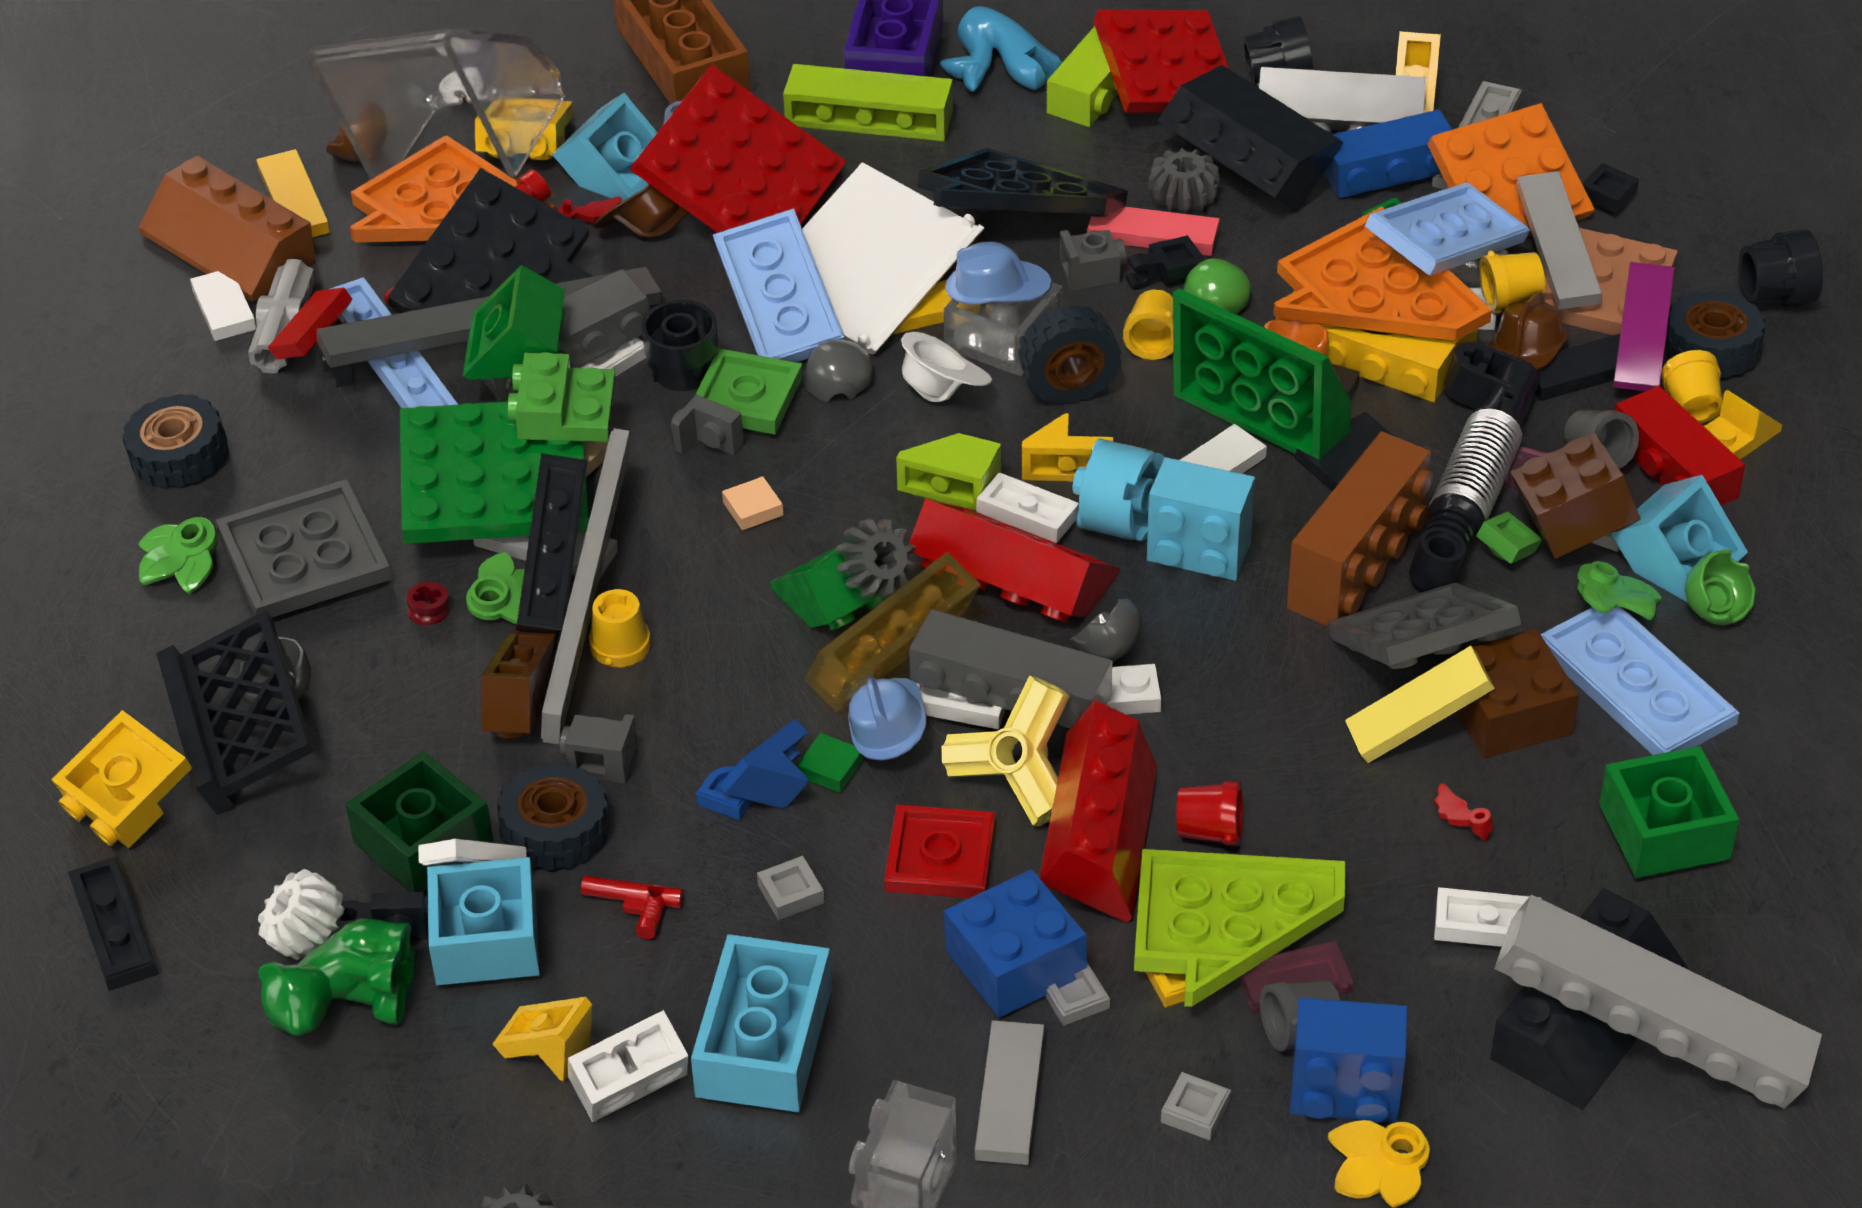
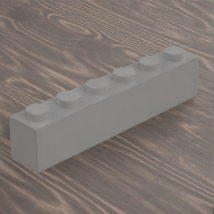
M1532 894L1512 917L1494 969L1510 976L1516 983L1526 987H1533L1558 999L1564 1006L1570 1009L1581 1010L1606 1022L1612 1029L1635 1036L1657 1047L1665 1055L1678 1057L1705 1070L1707 1074L1715 1079L1728 1081L1745 1089L1765 1103L1776 1104L1785 1109L1808 1087L1822 1034Z

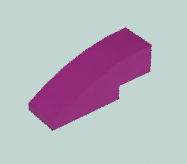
M1630 262L1613 385L1615 388L1647 391L1660 385L1674 267Z

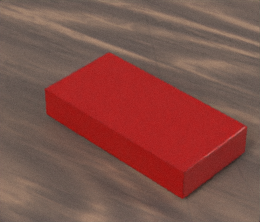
M345 287L316 291L268 346V349L276 359L301 357L308 354L317 343V329L332 326L351 303L352 297Z

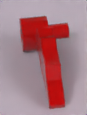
M621 197L589 202L586 206H573L572 201L566 199L563 205L558 207V212L574 221L577 218L585 222L595 223L604 213L621 203Z
M1444 783L1440 784L1437 789L1438 796L1434 799L1435 807L1439 810V818L1448 820L1449 825L1471 826L1472 832L1478 835L1480 840H1488L1489 833L1493 830L1490 811L1485 808L1469 810L1466 801L1456 796Z

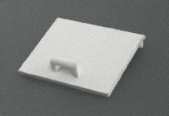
M862 162L802 230L845 340L859 344L869 354H875L957 261V252L962 248H968L984 230V227L975 225V220L970 214H966L962 218L944 207L934 206L932 200Z

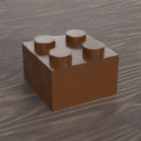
M1596 433L1586 437L1575 438L1568 442L1565 447L1543 457L1532 458L1524 463L1522 467L1510 472L1528 516L1555 559L1641 519L1624 475Z
M1537 628L1471 645L1478 654L1495 689L1456 711V714L1484 759L1573 735L1579 694ZM1467 647L1461 648L1457 652L1448 654L1447 659L1451 658L1452 656L1456 655L1457 653L1461 652Z

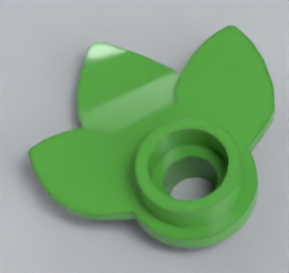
M193 517L179 525L165 524L149 531L138 543L140 548L147 553L139 565V581L142 585L146 586L175 575L181 588L187 594L197 590L213 569L214 563L211 555L217 548L218 533L213 523L203 517Z
M507 552L496 554L481 564L478 571V579L474 581L467 592L466 603L470 613L479 619L496 620L503 618L517 624L525 569H515L514 562Z
M1595 561L1592 564H1583L1577 573L1579 580L1577 584L1578 591L1586 602L1602 614L1609 613L1616 606L1629 609L1648 620H1652L1656 611V603H1660L1662 599L1658 591L1641 580L1619 575L1616 568L1605 562Z

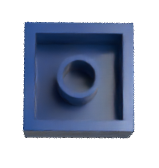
M1032 869L943 910L946 952L998 1018L1046 996V989L1053 984L1061 988L1077 980L1074 974L1087 968L1085 932Z
M1299 997L1293 1055L1290 1114L1307 1115L1317 1119L1332 1117L1369 1120L1374 1123L1398 1122L1406 1060L1407 1006Z

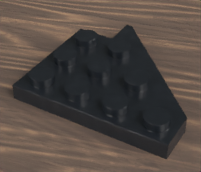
M984 148L919 171L918 179L919 188L933 192L934 206L970 208L981 212L1013 210L1029 211L1041 215L1055 212L1107 217L1109 213L1126 207L1128 190L990 148Z
M480 168L387 296L388 304L404 313L488 297L520 265L555 284L593 277L591 274L571 264V261L588 239L589 228Z

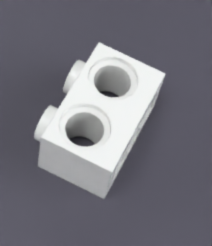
M664 1010L568 1058V1078L592 1123L687 1075L688 1054Z

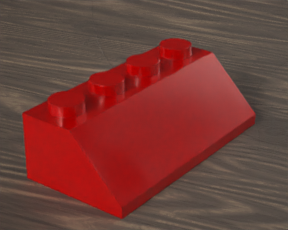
M927 498L924 500L909 544L917 547L913 554L921 556L919 565L945 574L947 567L962 573L959 581L986 590L988 583L1002 588L1000 597L1026 606L1030 599L1044 605L1041 611L1042 614L1063 622H1068L1070 616L1086 618L1116 579L1120 570L1117 566L965 507Z
M1097 700L1091 703L1066 734L1039 878L1045 886L1128 923L1133 917L1141 869L1142 849H1144L1157 765L1139 721Z

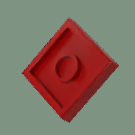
M896 804L884 878L885 892L971 898L986 891L995 829V812Z

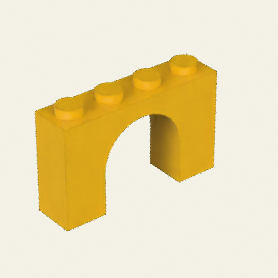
M1319 324L1328 330V350L1326 356L1331 364L1359 371L1362 378L1434 403L1444 389V380L1455 349L1462 343L1476 342L1478 336L1477 329L1456 341L1403 334H1373L1355 328Z

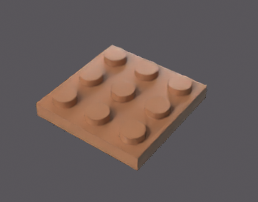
M1579 228L1602 292L1601 304L1558 310L1544 271L1545 291L1543 295L1545 303L1556 307L1563 324L1609 335L1620 334L1630 262L1675 267L1678 250L1665 248L1657 244L1626 239L1614 234H1605Z

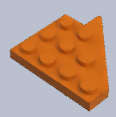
M445 135L351 191L353 205L368 215L350 226L351 238L354 242L428 241L480 168L514 187L517 185V182ZM547 200L543 202L544 204L555 209V206Z
M1380 207L1278 260L1277 273L1295 292L1274 303L1273 315L1277 319L1456 341L1491 321L1492 310L1449 269L1429 276L1365 227L1370 214L1384 210V207Z

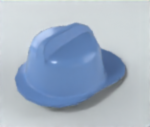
M981 242L968 248H962L957 252L956 271L947 279L945 287L950 298L964 304L1032 301L1050 290L1051 278L1048 272L1040 266L1020 261L1017 253L1009 247L997 242Z
M870 677L867 679V683L854 693L849 703L848 720L852 741L858 752L868 759L883 761L901 756L910 751L921 740L926 729V713L921 691L916 682L907 678H881L876 680L874 677Z

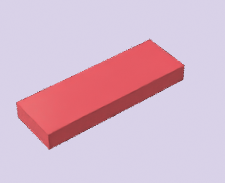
M1123 207L1109 213L1107 217L1091 216L1087 233L1110 230L1113 240L1122 239L1124 245L1149 248V244L1188 235L1202 255L1212 256L1219 232L1220 218Z

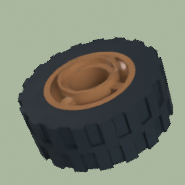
M174 394V396L170 397L163 396L157 398L158 400L151 403L148 402L139 411H135L130 416L129 422L125 423V433L122 434V440L132 470L140 480H145L146 484L151 486L158 485L160 488L176 486L178 488L192 482H199L203 477L210 476L215 472V468L223 463L225 460L224 455L228 452V440L217 408L213 407L207 399H200L196 395L184 396L183 394Z

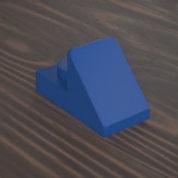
M796 719L792 720L743 757L718 787L725 794L778 808L787 807L808 784L807 777L793 762L801 755L796 749L797 745L809 732Z

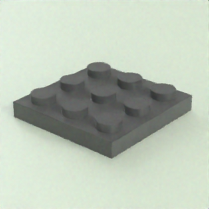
M347 479L215 520L219 536L255 615L266 610L272 618L392 579L390 565Z
M1456 582L1328 622L1331 640L1349 647L1352 651H1358L1369 656L1372 660L1380 661L1392 669L1415 665L1418 662L1417 657L1429 653L1445 655L1457 652L1462 648L1461 643L1474 639L1490 641L1501 638L1505 635L1506 629L1521 625L1518 606Z

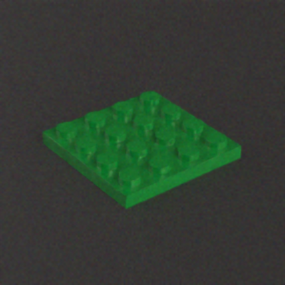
M508 401L400 408L403 544L529 536L541 453L584 459L583 441L517 439L516 421L508 419ZM586 476L577 532H586L589 523Z

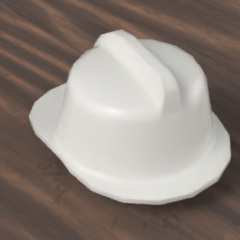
M908 332L901 339L902 346L906 350L902 365L903 378L923 398L930 402H943L950 399L962 383L985 386L989 385L992 381L987 372L966 360L948 344L933 336L919 332Z

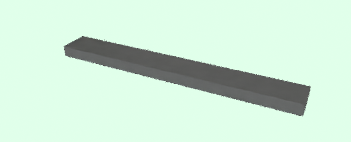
M647 267L625 270L646 295L649 306L661 304L662 291ZM613 273L557 283L556 285L565 289L564 297ZM488 297L317 329V343L330 368L467 342L472 314Z

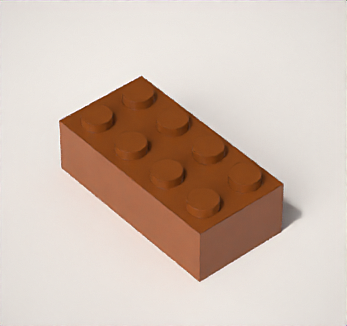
M613 0L617 29L670 104L682 101L711 64L748 91L751 90L748 51L710 0Z
M1382 431L1377 435L1292 541L1287 596L1288 610L1328 626L1329 621L1348 616V614L1357 613L1365 592L1370 586L1376 587L1380 583L1385 573L1386 565L1392 558L1398 559L1401 556L1410 534L1414 530L1420 531L1427 520L1429 506L1425 504V499L1433 480V472L1429 471L1430 450Z

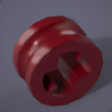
M430 581L413 585L406 594L407 611L411 621L424 626L435 625L443 621L448 616L450 610L447 589L437 582Z

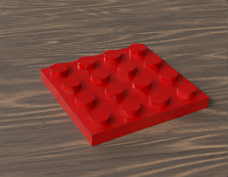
M711 64L638 156L630 171L719 233L791 209L795 210L801 225L842 169L846 160Z

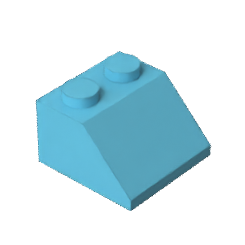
M622 93L598 109L552 155L579 187L609 198L619 196L622 202L649 185V183L630 171V168L657 134V131L628 96Z
M1703 475L1663 485L1637 509L1640 520L1610 533L1634 573L1687 602L1685 593L1687 574L1702 557L1712 552L1728 549L1732 551L1730 557L1738 562L1748 553Z

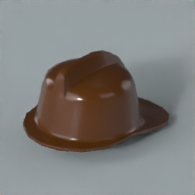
M649 184L642 191L604 213L595 221L593 227L595 229L604 228L619 221L638 236L657 237L670 231L688 214V211Z
M1536 291L1527 301L1513 303L1505 308L1501 316L1498 332L1488 346L1524 359L1539 370L1546 367L1555 358L1563 344L1566 343L1569 334L1566 329L1562 328L1560 314L1556 307L1545 303L1543 293Z

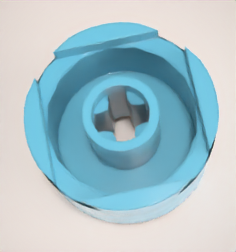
M1098 439L1093 446L1092 455L1086 468L1079 467L1073 479V493L1079 495L1077 526L1081 529L1128 540H1145L1148 537L1149 493L1165 457L1149 449Z

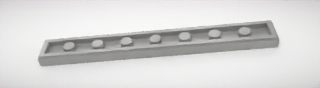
M614 428L610 434L542 710L541 739L545 743L560 745L561 733L567 717L592 613V606L628 463L630 435L628 430Z

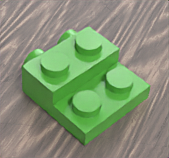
M548 352L524 353L523 364L513 365V391L519 392L509 393L508 419L516 421L517 439L609 441L616 384L615 369H597L593 367L570 368L569 354H553Z

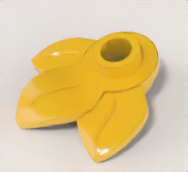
M1360 1120L1343 1124L1328 1133L1330 1143L1347 1157L1335 1178L1334 1188L1338 1193L1347 1197L1361 1199L1369 1198L1380 1192L1381 1197L1391 1207H1397L1409 1202L1418 1193L1421 1187L1420 1170L1428 1162L1430 1147L1423 1132L1417 1126L1407 1122H1396L1384 1128L1372 1121ZM1396 1150H1404L1408 1153H1399Z

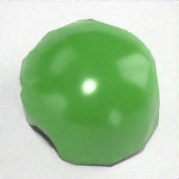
M1212 258L1199 262L1190 271L1185 280L1183 291L1237 315L1248 304L1251 285L1246 273L1238 266L1226 260Z
M1728 549L1712 552L1702 557L1687 574L1685 584L1687 602L1692 610L1706 621L1719 626L1731 625L1744 619L1754 606L1756 588L1749 574V565L1732 559L1730 557L1732 551Z

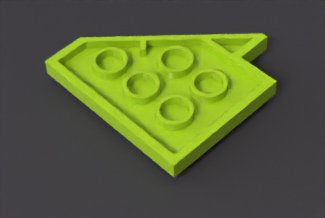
M1142 849L1134 971L1186 974L1184 1006L1193 1007L1343 912L1345 902V861Z

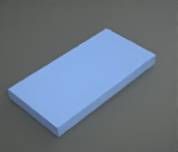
M1468 182L1372 213L1365 224L1367 229L1429 276L1487 255L1488 251H1494L1495 253L1523 243L1530 232V229Z
M794 209L713 234L716 248L758 356L799 362L808 359L811 351L823 341L832 339L845 340Z
M1616 606L1613 611L1602 614L1592 607L1541 634L1566 675L1652 755L1697 747L1738 723L1739 712L1622 607Z

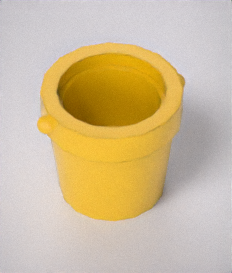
M1488 251L1487 255L1480 258L1479 279L1482 294L1487 306L1497 314H1500L1510 304L1529 299L1536 291L1544 294V270L1541 260L1535 252L1498 255L1494 251Z
M1153 289L1145 291L1138 296L1123 329V340L1132 354L1143 359L1158 360L1166 358L1173 353V297L1169 293Z
M1692 350L1677 354L1669 359L1661 370V379L1665 391L1701 424L1711 421L1720 414L1723 397L1720 384L1721 371L1716 357L1707 351Z
M614 589L606 591L594 600L592 606V625L589 635L591 653L599 663L608 667L622 668L632 666L643 660L651 647L650 631L644 621L639 600L632 592L627 590Z

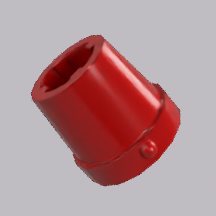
M1224 781L1223 784L1180 787L1176 809L1178 836L1223 843L1224 846H1240L1243 831V789L1241 782Z

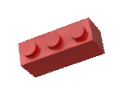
M1658 385L1615 405L1616 411L1625 413L1636 421L1639 442L1633 459L1642 467L1647 475L1652 476L1661 486L1703 475L1720 506L1739 498L1745 464L1662 387Z

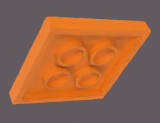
M1542 103L1433 135L1427 143L1448 188L1468 182L1525 224L1529 229L1530 227L1516 188L1517 177L1559 171L1576 221L1589 218L1595 210ZM1531 230L1528 233L1527 237L1532 235Z

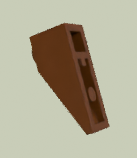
M508 633L481 675L482 731L496 732V735L502 738H518L524 736L525 733H531L540 716L556 646V634Z

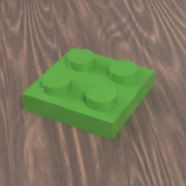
M719 348L696 394L740 412L744 429L776 435L803 378L802 363Z

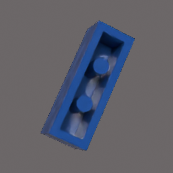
M1440 109L1332 134L1344 143L1324 171V175L1338 199L1432 177L1433 174L1441 172L1427 143L1431 136L1450 131L1452 128Z

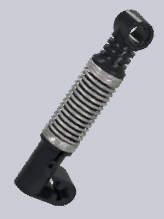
M1465 342L1460 344L1455 349L1444 380V389L1452 399L1475 408V410L1465 423L1456 447L1429 503V522L1424 533L1421 535L1409 568L1411 580L1424 591L1455 582L1472 539L1477 537L1476 535L1484 521L1489 519L1495 501L1500 494L1502 485L1515 459L1517 450L1522 443V423L1540 383L1538 370L1531 363L1482 343Z

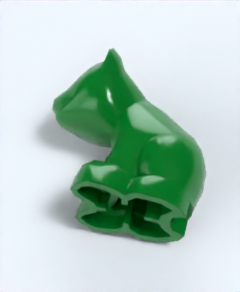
M358 919L346 924L342 929L334 933L308 953L297 965L286 966L279 963H267L259 967L258 977L261 980V1003L269 1023L293 1036H302L315 1031L321 1026L332 999H342L371 1005L372 1013L376 1019L387 1024H401L405 1012L406 997L410 992L415 967V949L410 947L411 925L409 923H395L376 919Z

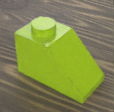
M957 433L900 451L896 457L897 490L976 510L977 497L996 475L1001 473V443Z

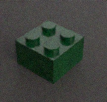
M425 750L345 803L353 843L409 892H423L428 889L427 867L431 866H423L422 863H419L418 845L451 839L494 842L487 802Z

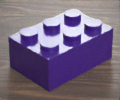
M858 0L844 48L845 69L930 77L944 24L943 0Z

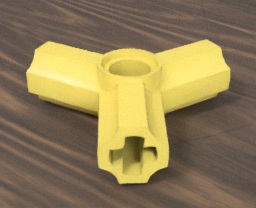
M1029 676L1003 729L995 732L947 734L946 741L942 745V764L947 770L948 777L1005 775L1032 825L1042 826L1050 822L1058 776L1048 760L1047 742L1070 695L1052 683L1035 676ZM1020 741L1022 756L1016 763L1013 758V749L1016 743Z

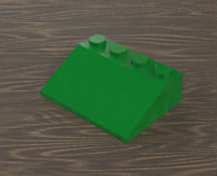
M1179 288L1173 292L1175 397L1229 423L1236 424L1240 428L1296 454L1297 448L1319 460L1351 430L1352 402L1327 356Z

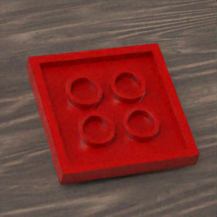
M1098 9L1093 19L1125 113H1163L1181 85L1220 65L1229 69L1208 10Z

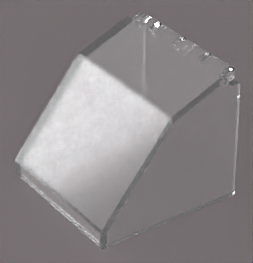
M448 28L311 47L305 56L370 180L405 159L434 114L433 108L438 109L445 106L461 105L462 95L468 104H473L509 177L517 176L565 97L562 91V73L525 36Z

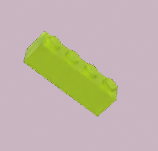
M793 64L783 92L784 114L787 119L803 128L945 141L953 114V79Z

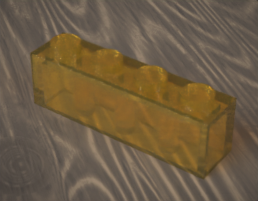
M948 552L821 649L804 680L836 713H839L849 705L854 693L867 683L868 678L874 677L876 680L883 678L909 657V648L931 609L960 617L965 613L981 584Z

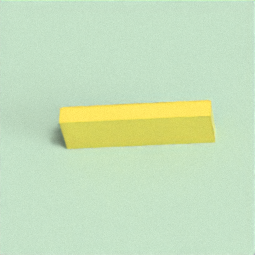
M1469 646L1345 721L1361 756L1367 763H1370L1495 688L1478 654L1472 646Z

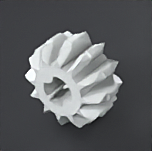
M306 869L301 870L297 874L291 872L286 876L282 885L274 886L272 896L264 900L266 908L258 917V921L261 924L259 935L266 940L268 945L282 955L299 960L326 941L332 931L338 929L336 921L344 912V907L341 905L343 894L336 889L334 884L317 873H312Z

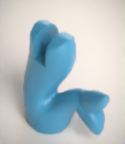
M984 6L971 8L963 16L958 26V40L970 56L949 58L940 62L944 71L954 78L963 80L965 88L970 92H974L981 85L985 73L992 62L993 48L998 50L1009 75L1020 85L1034 91L1043 87L1045 80H1048L1062 64V61L1056 54L1044 47L1016 21L994 9Z

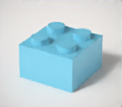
M1165 457L1149 493L1147 561L1236 581L1251 544L1255 477Z
M530 857L427 867L429 951L436 986L540 975L536 892Z

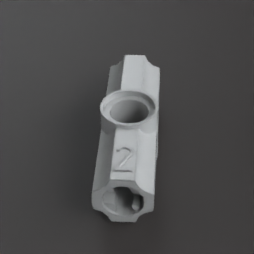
M287 259L283 266H279L269 294L262 295L258 299L256 307L257 328L248 355L250 364L260 368L263 373H278L280 368L288 364L289 358L276 359L268 349V346L310 298L316 280L314 269L306 266L302 260Z

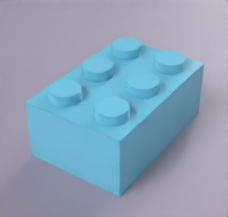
M727 934L691 1057L696 1098L793 1112L800 1111L832 990L830 948Z

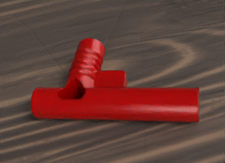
M585 875L582 879L581 895L624 901L623 912L640 915L635 930L638 937L652 939L655 937L663 908L681 909L684 900V889Z

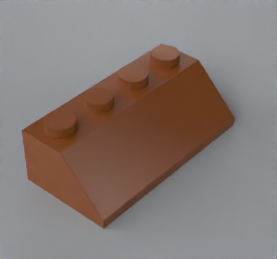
M199 156L185 161L164 175L139 225L141 235L203 273L209 274L219 271L237 282L244 297L251 302L256 301L260 296L270 291L277 268L283 266L287 259L302 260L308 267L316 263L311 223Z

